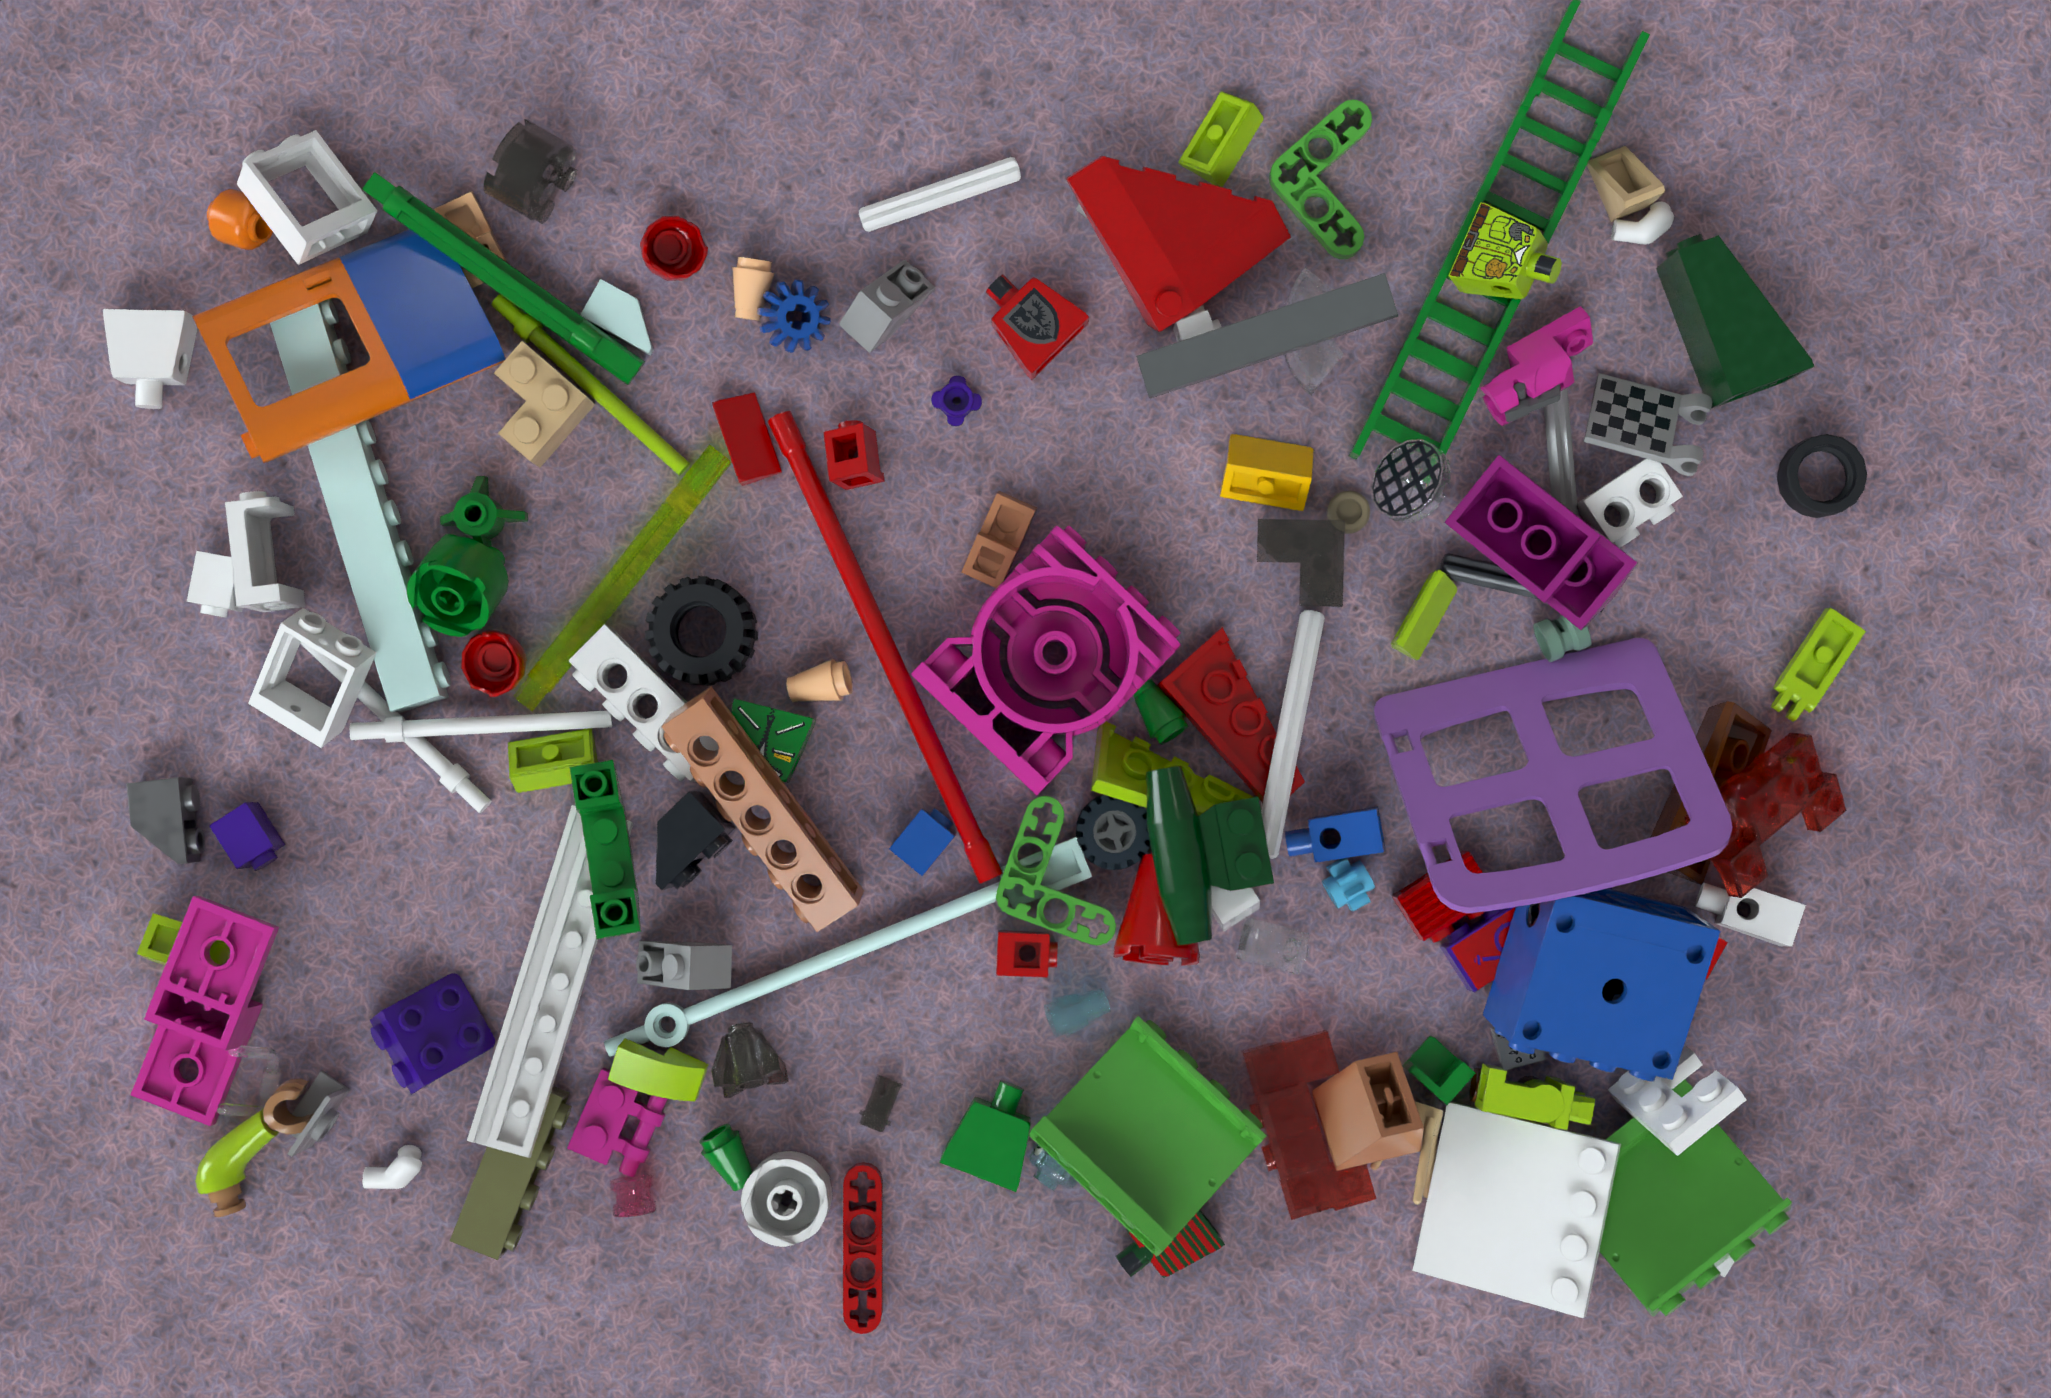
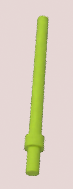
M501 294L493 300L491 306L514 326L513 331L526 343L531 341L676 474L682 475L690 466V463L549 336L542 329L543 324L529 314H525L519 307Z

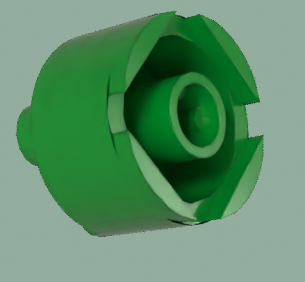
M446 534L433 545L409 578L407 583L408 601L413 609L417 605L425 615L422 621L432 629L449 636H467L471 631L480 630L485 626L508 590L509 580L504 566L505 557L495 547H487L470 538Z

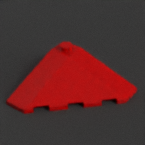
M1106 156L1098 157L1066 177L1068 184L1144 321L1158 332L1163 331L1198 309L1291 238L1273 201L1254 196V200L1232 195L1231 189L1199 181L1198 186L1176 180V175L1144 166L1142 171L1121 166L1119 165L1120 160Z

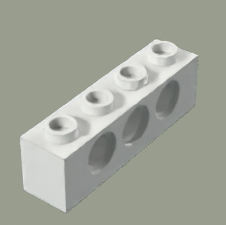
M604 624L568 660L576 668L572 673L573 677L589 692L596 688L607 699L602 705L618 721L621 722L626 717L637 728L633 736L650 752L656 747L667 758L663 765L679 781L686 777L688 780L696 782L690 772L691 765L681 752L676 753L670 748L664 738L665 731L661 727L669 715L686 704L687 701L611 626ZM622 665L627 671V681L622 687L614 689L608 682V673L612 667ZM651 694L658 702V709L655 715L645 719L638 712V703L643 696ZM709 736L700 737V742L704 748L712 751L719 749L717 742Z

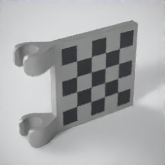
M1599 373L1583 442L1665 463L1682 475L1693 476L1697 471L1698 464L1703 459V450L1696 445L1673 446L1678 414L1692 424L1701 425L1706 420L1707 412L1711 410L1712 398L1702 393L1680 395Z

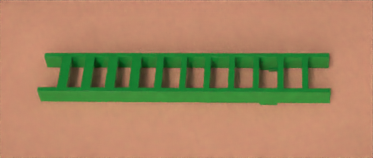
M1572 0L1348 455L1349 457L1356 460L1360 456L1371 432L1374 431L1401 445L1414 441L1427 443L1438 453L1440 463L1442 464L1521 299L1482 295L1505 307L1495 329L1435 301L1446 278L1451 280L1448 275L1480 202L1493 206L1541 230L1542 235L1549 244L1650 34L1644 31L1639 34L1620 70L1562 42L1581 3L1580 0ZM1555 54L1614 81L1603 107L1544 79ZM1542 92L1595 118L1596 120L1585 144L1526 117L1535 96H1539ZM1519 128L1578 156L1566 182L1507 154ZM1501 165L1560 193L1548 219L1489 191ZM1429 318L1486 346L1477 366L1475 367L1417 339L1426 319ZM1408 356L1414 357L1467 383L1468 385L1458 405L1400 377L1399 374ZM1390 393L1450 421L1440 442L1380 414ZM1417 443L1406 444L1407 448H1411ZM1423 444L1426 453L1431 450L1430 447ZM1419 447L1414 450L1421 454ZM1435 453L1428 457L1431 459L1432 467L1438 463V457ZM1430 475L1420 481L1423 489L1432 484Z

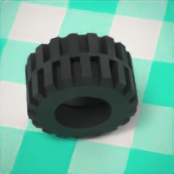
M698 576V578L694 579L690 577L682 578L680 583L676 585L670 584L665 587V593L661 597L656 596L652 602L655 607L652 613H647L646 622L649 623V630L645 631V639L650 642L651 648L648 650L652 658L659 662L658 666L678 680L705 686L715 685V683L720 681L726 682L732 679V675L736 672L740 673L746 667L745 662L747 659L753 657L755 652L753 649L754 642L758 641V631H756L755 623H757L756 616L751 611V605L746 598L727 583L719 579H711L708 576ZM700 606H707L716 609L723 616L726 623L725 639L714 653L703 657L694 656L685 651L680 644L678 636L679 625L683 617L690 610Z

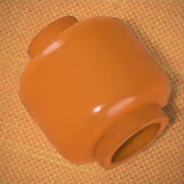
M234 189L222 191L208 206L207 220L210 232L221 243L245 250H253L267 242L273 233L242 191Z

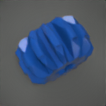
M795 279L791 285V290L784 281H780L776 284L779 297L768 291L763 295L764 299L771 304L770 309L760 307L757 310V314L769 317L770 321L761 324L759 329L763 333L774 331L769 341L772 346L777 347L784 341L785 351L793 353L797 343H799L803 350L808 351L812 348L809 335L820 341L825 337L817 326L818 323L823 325L830 324L831 319L829 317L819 316V311L826 309L829 303L823 299L813 302L819 291L816 286H810L804 292L802 280ZM795 310L802 312L801 321H794L793 323V321L786 320L787 311Z

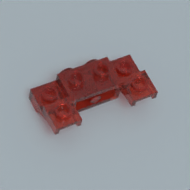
M1790 732L1768 751L1755 757L1753 762L1739 774L1730 777L1727 783L1719 789L1730 814L1733 828L1728 845L1720 854L1709 859L1719 872L1728 896L1742 898L1768 877L1760 845L1800 812L1804 818L1807 830L1821 832L1847 811L1837 775L1822 772L1812 735ZM1688 814L1684 817L1686 825L1690 822Z
M1323 1030L1241 1051L1256 1101L1255 1104L1249 1105V1109L1262 1123L1263 1127L1261 1129H1264L1267 1135L1268 1145L1261 1146L1262 1155L1268 1172L1276 1170L1290 1219H1297L1331 1208L1337 1211L1375 1200L1376 1195L1367 1164L1336 1171L1334 1162L1330 1163L1307 1086L1308 1082L1340 1073L1328 1031Z

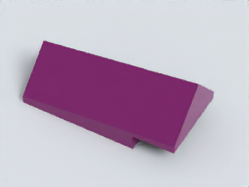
M1501 455L1495 458L1444 522L1542 602L1548 603L1580 630H1583L1616 596L1638 564L1637 561Z

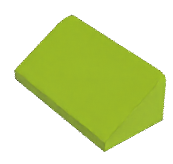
M1221 91L1178 163L1213 185L1223 187L1264 120L1263 115L1254 103Z
M1437 570L1428 575L1391 642L1392 648L1414 660L1420 659L1457 592V586L1444 572Z
M592 728L508 742L509 778L518 793L572 784L570 767L598 762Z

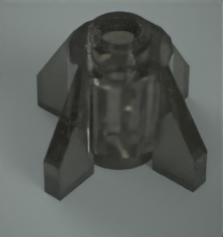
M750 1022L739 1023L728 1028V1034L720 1039L721 1042L711 1070L714 1087H722L724 1098H731L745 1089L756 1088L766 1083L767 1085H776L789 1082L786 1065L765 1038L762 1028H754L753 1023Z

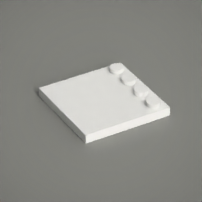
M1450 1102L1446 1106L1412 1271L1576 1317H1586L1621 1144L1520 1118L1483 1112L1476 1107Z

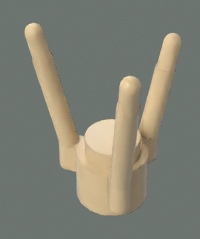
M1415 1102L1424 1127L1413 1196L1414 1204L1419 1205L1422 1202V1196L1428 1198L1436 1159L1438 1135L1444 1111ZM1383 1160L1371 1163V1169L1377 1170Z

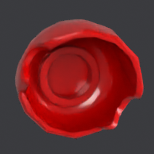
M679 216L660 217L646 227L640 242L641 255L646 266L652 273L666 281L685 280L697 273L702 268L708 254V247L704 243L699 227Z
M486 630L473 636L463 649L461 669L472 689L486 693L489 697H497L517 687L525 675L527 657L522 645L511 635L498 630Z

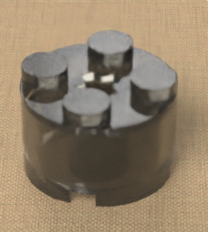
M524 119L525 126L519 122L514 125L495 151L492 160L499 164L494 176L488 172L486 173L484 192L529 220H536L543 224L548 220L554 209L555 202L553 200L558 191L561 189L566 192L576 178L577 169L571 166L576 156V150L571 144L532 121Z

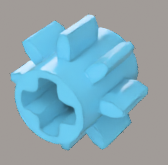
M1343 858L1326 867L1331 876L1322 880V884L1337 909L1347 904L1350 911L1354 912L1371 902L1366 893L1374 889L1375 885L1360 860L1350 865L1348 859Z

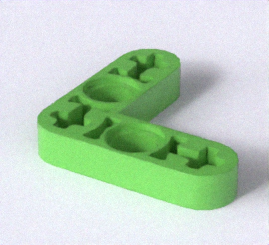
M1347 100L1335 108L1273 163L1269 174V183L1273 191L1325 250L1334 258L1341 260L1349 259L1357 254L1363 245L1364 231L1356 219L1318 176L1359 142L1368 132L1372 122L1371 111L1366 104L1358 100ZM1346 112L1350 116L1358 113L1361 116L1358 123L1360 129L1357 130L1356 127L1351 126L1345 130L1340 137L1341 140L1346 142L1342 145L1335 131L1342 126L1346 118L1343 113ZM1328 125H1331L1333 131H1332L1331 129L1327 128V126H1328ZM1315 138L1326 139L1332 148L1331 155L1325 159L1313 157L1308 148L1310 141ZM1300 152L1305 164L1314 170L1309 172L1307 165H1305L1298 171L1295 177L1297 182L1295 185L1291 181H1287L1284 184L1279 181L1282 174L1280 168L1284 167L1286 170H1291L1300 160V157L1294 154ZM1320 197L1325 200L1328 206L1327 214L1322 218L1309 216L1304 206L1307 199ZM1335 213L1340 217L1334 224L1342 233L1350 230L1354 235L1350 241L1353 245L1351 248L1346 244L1340 247L1335 244L1338 235L1331 226L1325 233L1320 229V227L1329 223Z
M1037 797L1030 802L1024 814L997 888V904L1003 912L1013 917L1090 945L1106 944L1112 939L1116 930L1115 918L1109 910L1041 884L1063 824L1064 810L1059 801L1053 797ZM1045 802L1053 805L1052 812L1057 815L1056 822H1047L1043 834H1051L1049 844H1046L1037 837L1024 836L1027 826L1035 831L1038 818L1032 815L1035 807L1042 808ZM1026 843H1035L1041 848L1043 853L1041 863L1034 868H1026L1018 861V850ZM1015 884H1020L1023 886L1022 893L1031 898H1035V890L1044 892L1045 894L1037 904V916L1033 917L1027 914L1031 906L1019 902L1016 908L1009 907V899L1003 896L1005 888L1013 889ZM1058 898L1065 901L1068 905V916L1064 921L1051 923L1045 918L1043 909L1046 902L1050 899ZM1075 906L1085 907L1080 915L1088 919H1094L1097 913L1104 915L1103 923L1109 926L1107 932H1099L1096 938L1089 936L1090 929L1085 925L1077 923L1076 932L1067 929L1075 917Z

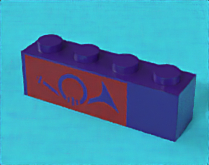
M1516 907L1486 911L1482 914L1484 918L1472 926H1469L1467 922L1454 927L1455 930L1446 937L1448 941L1439 946L1467 990L1476 992L1495 979L1497 966Z

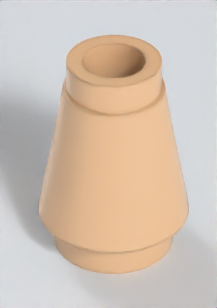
M738 257L737 267H732L736 318L760 321L761 315L757 314V310L760 307H764L766 300L763 295L766 291L769 292L775 274L771 272L772 262Z
M831 659L787 678V690L792 702L842 701L845 695L852 694L853 691L850 670L845 661L836 662L834 659Z

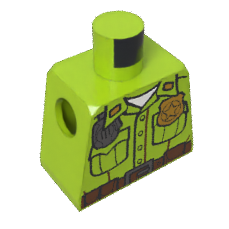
M1480 202L1448 276L1459 292L1523 299L1527 296L1534 279L1550 284L1555 283L1560 274L1562 262L1560 258L1545 254L1548 243L1539 229L1493 206Z

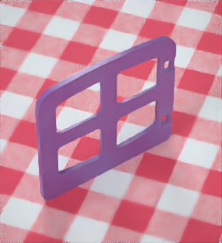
M1633 638L1564 654L1563 658L1553 662L1542 659L1387 695L1380 698L1374 706L1375 721L1381 739L1385 744L1389 762L1419 849L1426 863L1433 890L1439 900L1452 910L1463 913H1477L1547 902L1599 891L1666 873L1715 857L1729 843L1733 828L1730 814L1658 650L1648 639ZM1621 689L1631 690L1637 695L1654 734L1652 739L1574 757L1567 756L1560 750L1542 702ZM1508 711L1528 759L1527 765L1520 770L1447 787L1437 785L1422 747L1421 739L1425 735L1456 724ZM1407 735L1412 750L1399 753L1394 738ZM1659 769L1668 770L1690 818V822L1685 826L1661 835L1608 850L1600 848L1579 799V791L1590 785ZM1533 799L1541 801L1545 805L1565 855L1561 861L1479 874L1467 870L1450 825L1452 818ZM1446 844L1451 861L1437 864L1432 847Z

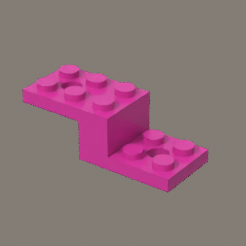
M192 897L144 1017V1020L157 1024L158 1027L130 1094L131 1096L208 1126L216 1124L263 1006L262 1003L252 1000L251 997L279 929L278 926L204 897ZM217 940L224 941L230 949V957L223 965L215 963L210 956V948ZM184 1058H191L198 1064L199 1073L194 1081H187L180 1074L179 1066Z

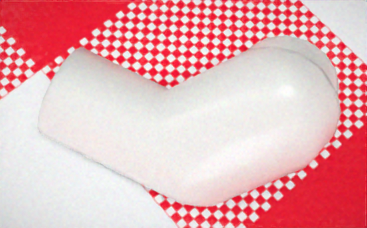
M1655 202L1650 205L1651 210L1639 222L1615 219L1611 239L1645 245L1653 243L1670 229L1674 219L1671 207L1666 202Z
M405 1145L398 1150V1157L394 1159L389 1167H365L362 1180L364 1189H400L408 1185L422 1167V1162L420 1161L422 1156L421 1150L414 1145Z

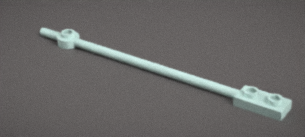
M1076 837L1054 846L1041 882L1042 885L1055 890H1061L1092 877ZM1039 851L1018 861L1026 868H1034L1041 863L1043 853ZM1006 865L1000 867L1002 872H1004ZM1000 882L685 1009L675 1003H662L648 1013L644 1025L605 1040V1049L610 1057L614 1056L617 1047L624 1038L639 1045L651 1041L661 1047L674 1046L686 1037L689 1027L693 1023L996 902L997 888ZM1015 884L1013 889L1005 888L1003 896L1009 898L1012 908H1016L1019 902L1026 904L1041 898L1045 894L1042 891L1035 890V898L1025 896L1022 893L1023 886L1020 884ZM670 1016L675 1020L676 1027L674 1031L667 1032L661 1027L663 1017Z

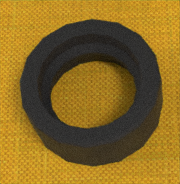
M1829 434L1807 438L1790 448L1781 460L1777 474L1779 491L1787 505L1801 515L1814 518L1835 515L1854 505L1863 493L1867 479L1865 460L1856 446L1843 437ZM1814 452L1831 453L1838 458L1844 467L1846 476L1845 486L1841 493L1832 500H1813L1805 494L1799 484V465L1805 457Z

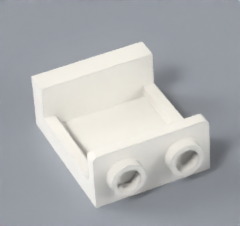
M263 491L239 494V501L225 502L237 606L260 612L305 607L304 590L277 583L270 524L272 518L293 516L294 507L280 502L279 497H267L266 492Z

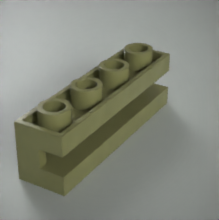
M555 1086L552 1088L531 1158L487 1146L450 1242L499 1260L507 1250H515L524 1229L523 1226L518 1225L524 1209L531 1210L539 1193L540 1187L534 1185L540 1169L547 1170L556 1146L550 1144L555 1129L562 1130L569 1118L572 1106L567 1105L566 1102L570 1092Z

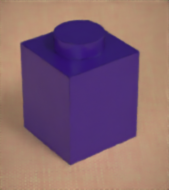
M245 802L209 825L236 869L252 867L254 871L260 870L278 858L275 851L285 846V843L259 802Z

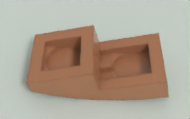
M998 491L961 573L995 588L1003 583L1029 529L1037 507Z

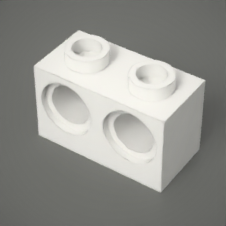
M1645 458L1577 503L1578 512L1583 520L1620 548L1640 535L1636 527L1648 519L1655 525L1675 512L1671 504L1683 496L1662 464ZM1642 483H1648L1655 489L1656 499L1653 504L1647 503L1641 498L1639 490ZM1607 506H1613L1620 512L1621 522L1618 527H1613L1606 522L1604 510Z

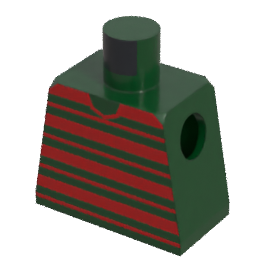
M1200 1209L1157 1257L1126 1229L1134 1242L1116 1255V1258L1130 1277L1151 1262L1160 1275L1165 1278L1223 1247L1225 1243L1221 1235Z

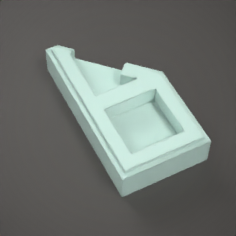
M600 279L580 315L595 326L651 356L653 346L648 335L639 300Z

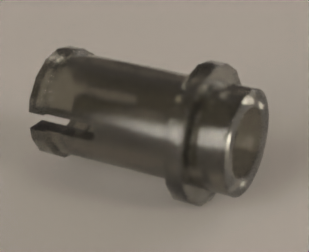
M877 1074L876 1082L865 1110L860 1109L859 1114L862 1115L860 1124L876 1131L884 1132L886 1125H891L892 1121L888 1120L903 1084Z

